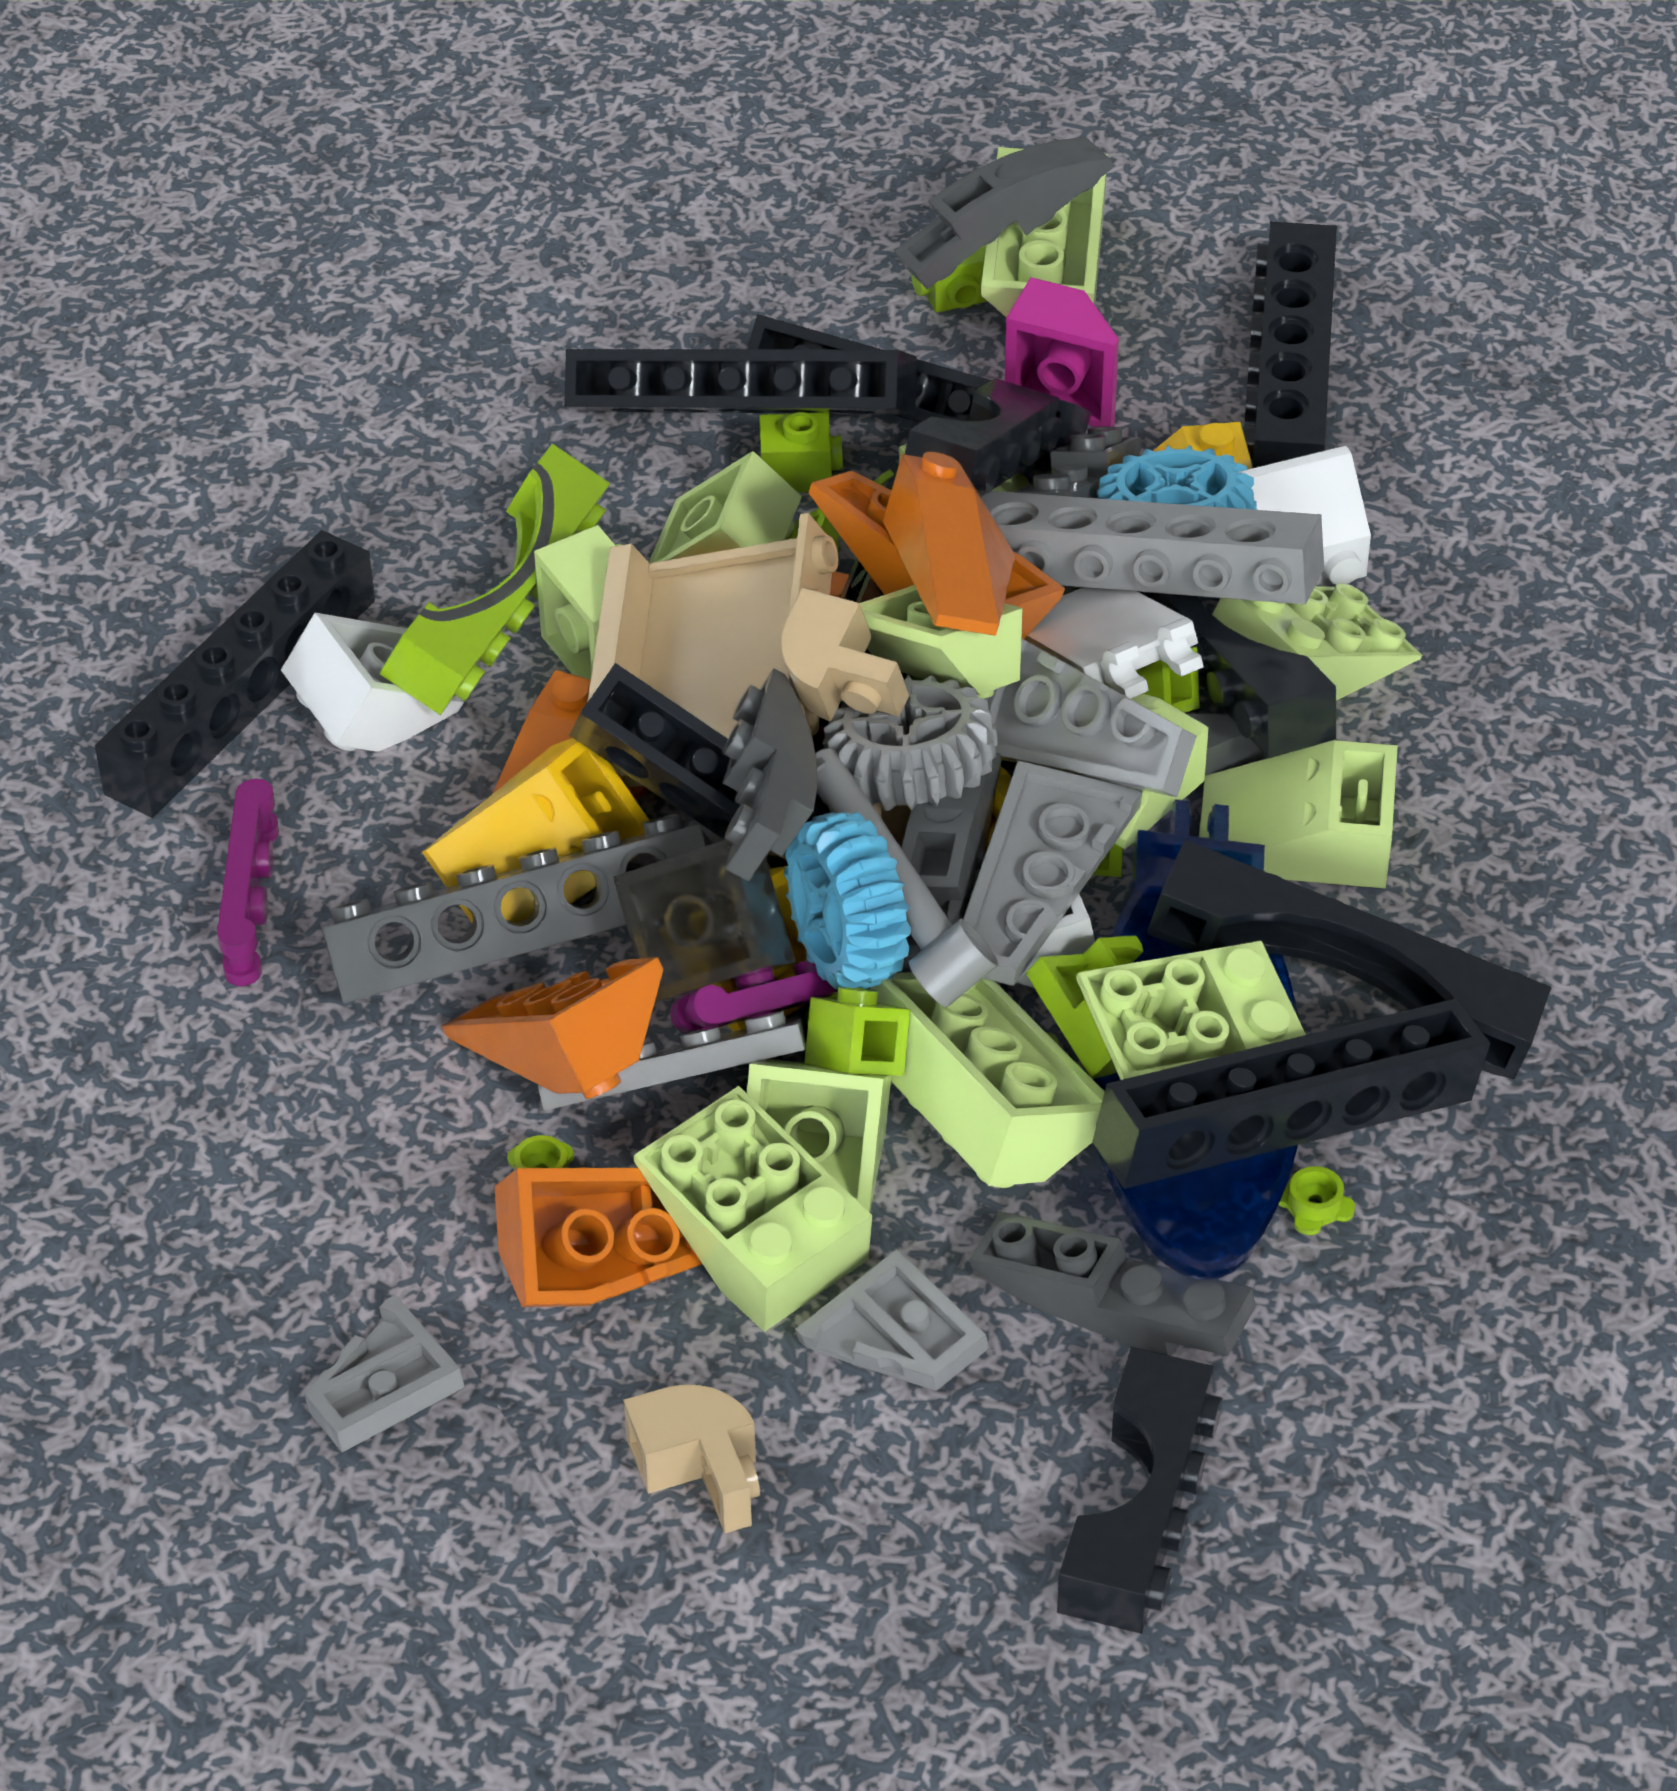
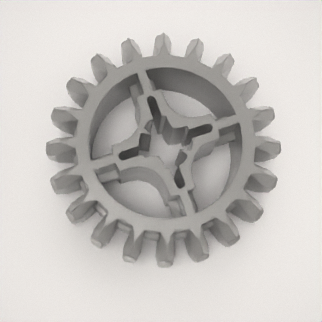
M907 676L904 682L909 697L899 717L876 711L873 714L862 713L851 708L841 700V708L836 710L832 720L824 727L825 738L823 739V748L836 750L839 760L849 769L859 788L863 790L871 804L881 802L885 810H890L896 805H908L912 811L917 804L922 803L938 806L939 799L946 796L955 799L961 798L963 787L975 788L980 786L981 776L992 772V760L996 757L995 746L998 745L993 714L989 711L987 700L979 698L975 688H960L957 680L938 683L935 676H929L925 680H912L910 676Z

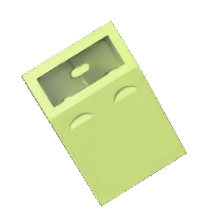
M1342 583L1337 584L1336 587L1315 586L1306 604L1220 598L1212 614L1225 626L1251 640L1278 650L1308 656L1335 684L1336 700L1421 659L1423 656L1405 639L1406 633L1400 626L1382 618L1367 604L1368 598L1363 592L1353 586Z
M1333 740L1206 775L1198 845L1218 851L1225 856L1267 873L1275 874L1285 880L1386 889L1393 830L1398 745Z
M1262 941L1078 972L1076 977L1121 1080L1306 1035Z
M740 1086L728 1092L634 1155L635 1164L720 1291L764 1332L869 1259L872 1214Z

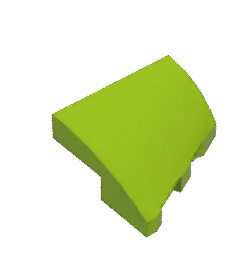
M1137 936L1098 938L1083 954L1043 956L1026 972L1029 980L1092 1079L1114 1074L1117 1070L1076 977L1078 972L1133 963L1144 952Z

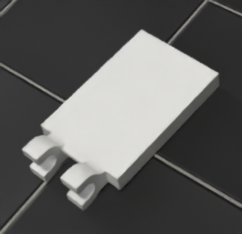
M1089 587L1077 589L1063 595L1060 601L1024 639L1099 682L1110 685L1114 690L1130 699L1149 691L1146 679L1139 676L1135 670L1153 662L1162 660L1180 676L1204 667L1201 655L1195 653L1190 648L1198 644L1193 621L1137 591Z

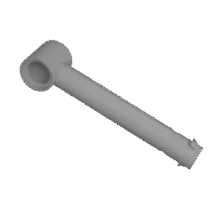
M828 748L816 752L817 793L824 804L829 807L830 813L848 812L850 814L859 812L866 821L871 820L877 827L878 836H883L887 840L888 853L891 858L897 860L896 871L900 881L905 883L902 891L905 902L910 906L908 911H906V919L911 927L910 934L921 949L917 955L909 960V966L923 988L940 1005L947 1008L999 965L995 954L981 935L965 920L959 919L953 925L951 924L863 790L859 788L849 769L839 760L837 751Z

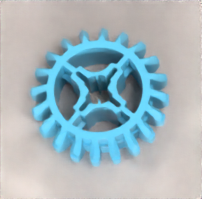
M1190 445L1185 449H1172L1170 446H1167L1165 450L1156 452L1145 449L1142 456H1125L1122 464H1114L1108 467V473L1100 478L1099 489L1097 490L1098 499L1257 510V501H1254V492L1251 489L1254 485V478L1245 473H1239L1240 471L1247 470V466L1235 463L1233 456L1227 454L1216 456L1214 449L1210 448L1204 451H1195Z
M831 812L813 817V821L805 822L785 853L789 865L784 870V876L788 881L789 888L785 896L791 903L792 915L790 919L796 923L799 932L798 941L803 943L807 950V960L810 963L816 964L817 974L822 980H827L834 989H838V987L867 989L881 984V981L891 979L895 973L902 971L904 958L908 956L909 952L906 937L910 935L911 927L906 919V911H908L910 906L904 900L902 888L905 883L900 881L896 871L897 860L890 857L887 840L883 836H878L877 827L871 820L866 821L859 812L850 814L848 812L837 814Z

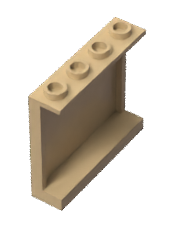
M809 513L800 514L798 536L794 539L649 563L632 543L610 547L588 701L613 665L617 663L728 738L738 721L733 719V715L747 688L753 685L760 689L773 668L786 675L798 697L813 740V735H816L819 730V716L811 712L804 705L796 691L782 656L781 633L786 618L802 587L830 595L832 572H835L838 567V551L833 538L822 530ZM612 765L627 788L643 786Z

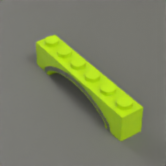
M552 443L530 471L506 510L508 514L515 518L517 528V551L510 576L484 595L456 606L438 609L428 602L402 635L379 674L440 716L455 696L466 702L486 673L478 665L482 662L490 668L493 666L511 637L503 633L505 629L516 635L536 606L528 600L532 596L538 601L534 551L597 526L607 511L598 503L611 483Z

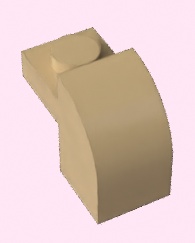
M802 587L786 618L781 633L782 656L801 701L811 712L828 721L832 720L841 700L851 708L862 713L873 714L876 711L899 717L908 700V690L897 662L865 653L872 635L860 603Z
M701 1385L670 1386L624 1399L626 1439L648 1494L702 1478L724 1533L752 1526L751 1499L760 1496L759 1481L753 1465L756 1462L755 1423L749 1412L740 1402L720 1390Z

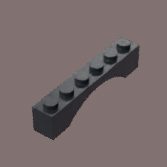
M1137 591L1193 621L1198 644L1191 647H1197V653L1201 655L1204 666L1198 669L1199 683L1209 693L1214 705L1218 708L1222 707L1237 723L1241 734L1245 738H1250L1268 758L1336 739V686L1308 656L1278 650L1239 634L1225 626L1208 612L1198 596Z
M1186 839L1183 841L1146 932L1148 935L1193 953L1262 941L1267 954L1308 959L1342 970L1377 987L1408 1010L1456 999L1490 1042L1482 1070L1510 1079H1515L1533 1043L1552 988L1521 973L1513 972L1466 953L1459 948L1451 947L1406 929L1399 924L1389 922L1344 904L1337 899L1327 897Z

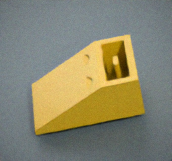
M574 738L549 747L423 850L422 853L448 888L459 885L456 874L473 868L494 865L496 874L521 868L519 857L535 851L556 847L558 857L583 851L581 840L593 835L618 830L620 840L644 834L643 823L649 821V819L612 765ZM579 870L570 874L563 887L567 902L572 904L597 886L596 879L587 870ZM523 887L508 891L501 901L503 917L511 922H520L528 918L535 906L532 892ZM459 905L470 922L473 923L470 909Z

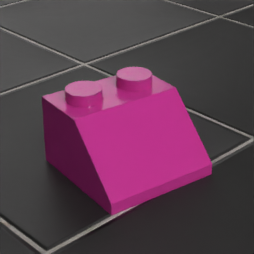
M1030 277L1006 318L1005 381L1059 397L1060 400L1074 403L1091 411L1089 426H1114L1119 338L1084 290Z

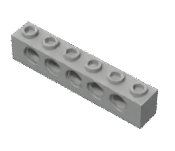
M991 491L981 497L1013 552L1024 557L1063 586L1306 604L1324 570L1322 514Z

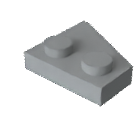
M898 1249L795 1328L798 1341L806 1348L935 1391L989 1349L986 1334Z
M396 1295L386 1299L379 1307L382 1321L365 1339L354 1335L340 1351L336 1364L323 1371L304 1392L309 1413L341 1452L465 1388L460 1367Z

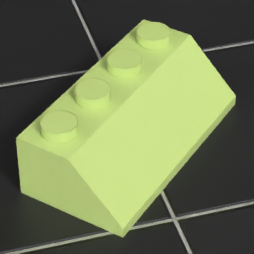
M998 147L997 159L1023 149ZM1106 174L1100 178L1093 188L1080 193L1057 211L1048 223L1037 227L1027 236L1012 223L1001 232L995 241L986 245L981 296L1006 318L1030 277L1084 290L1095 305L1105 205Z
M913 972L895 973L893 978L883 980L880 985L870 988L878 991L877 1002L911 1009L904 1076L892 1075V1083L906 1096L909 1103L919 1110L942 1135L943 1140L960 1154L974 1169L977 1176L987 1183L988 1186L1009 1188L1014 1184L1045 1182L1092 1143L1105 1091L995 981L982 978L947 1008L940 1005L923 988Z

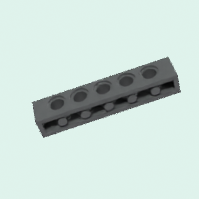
M680 813L671 814L644 822L645 833L620 840L619 832L615 830L584 838L581 840L583 851L558 857L556 847L525 854L519 857L521 868L496 874L494 865H486L456 874L459 884L456 886L433 891L431 882H424L401 888L393 892L396 902L371 909L368 899H363L336 906L330 909L333 919L321 922L320 926L340 998L344 1004L718 900L719 895L700 824L693 821L682 823ZM650 853L655 857L658 864V873L655 880L646 887H632L626 878L628 862L637 854ZM579 870L590 871L594 875L597 885L594 896L591 900L581 905L568 903L563 892L564 883L568 876ZM518 887L529 889L535 900V906L531 915L520 922L506 920L501 912V901L504 895L511 889ZM452 905L468 907L473 917L472 927L469 932L458 939L445 938L438 930L440 914ZM390 922L402 923L410 931V943L407 949L397 956L382 955L375 947L376 933L383 925Z

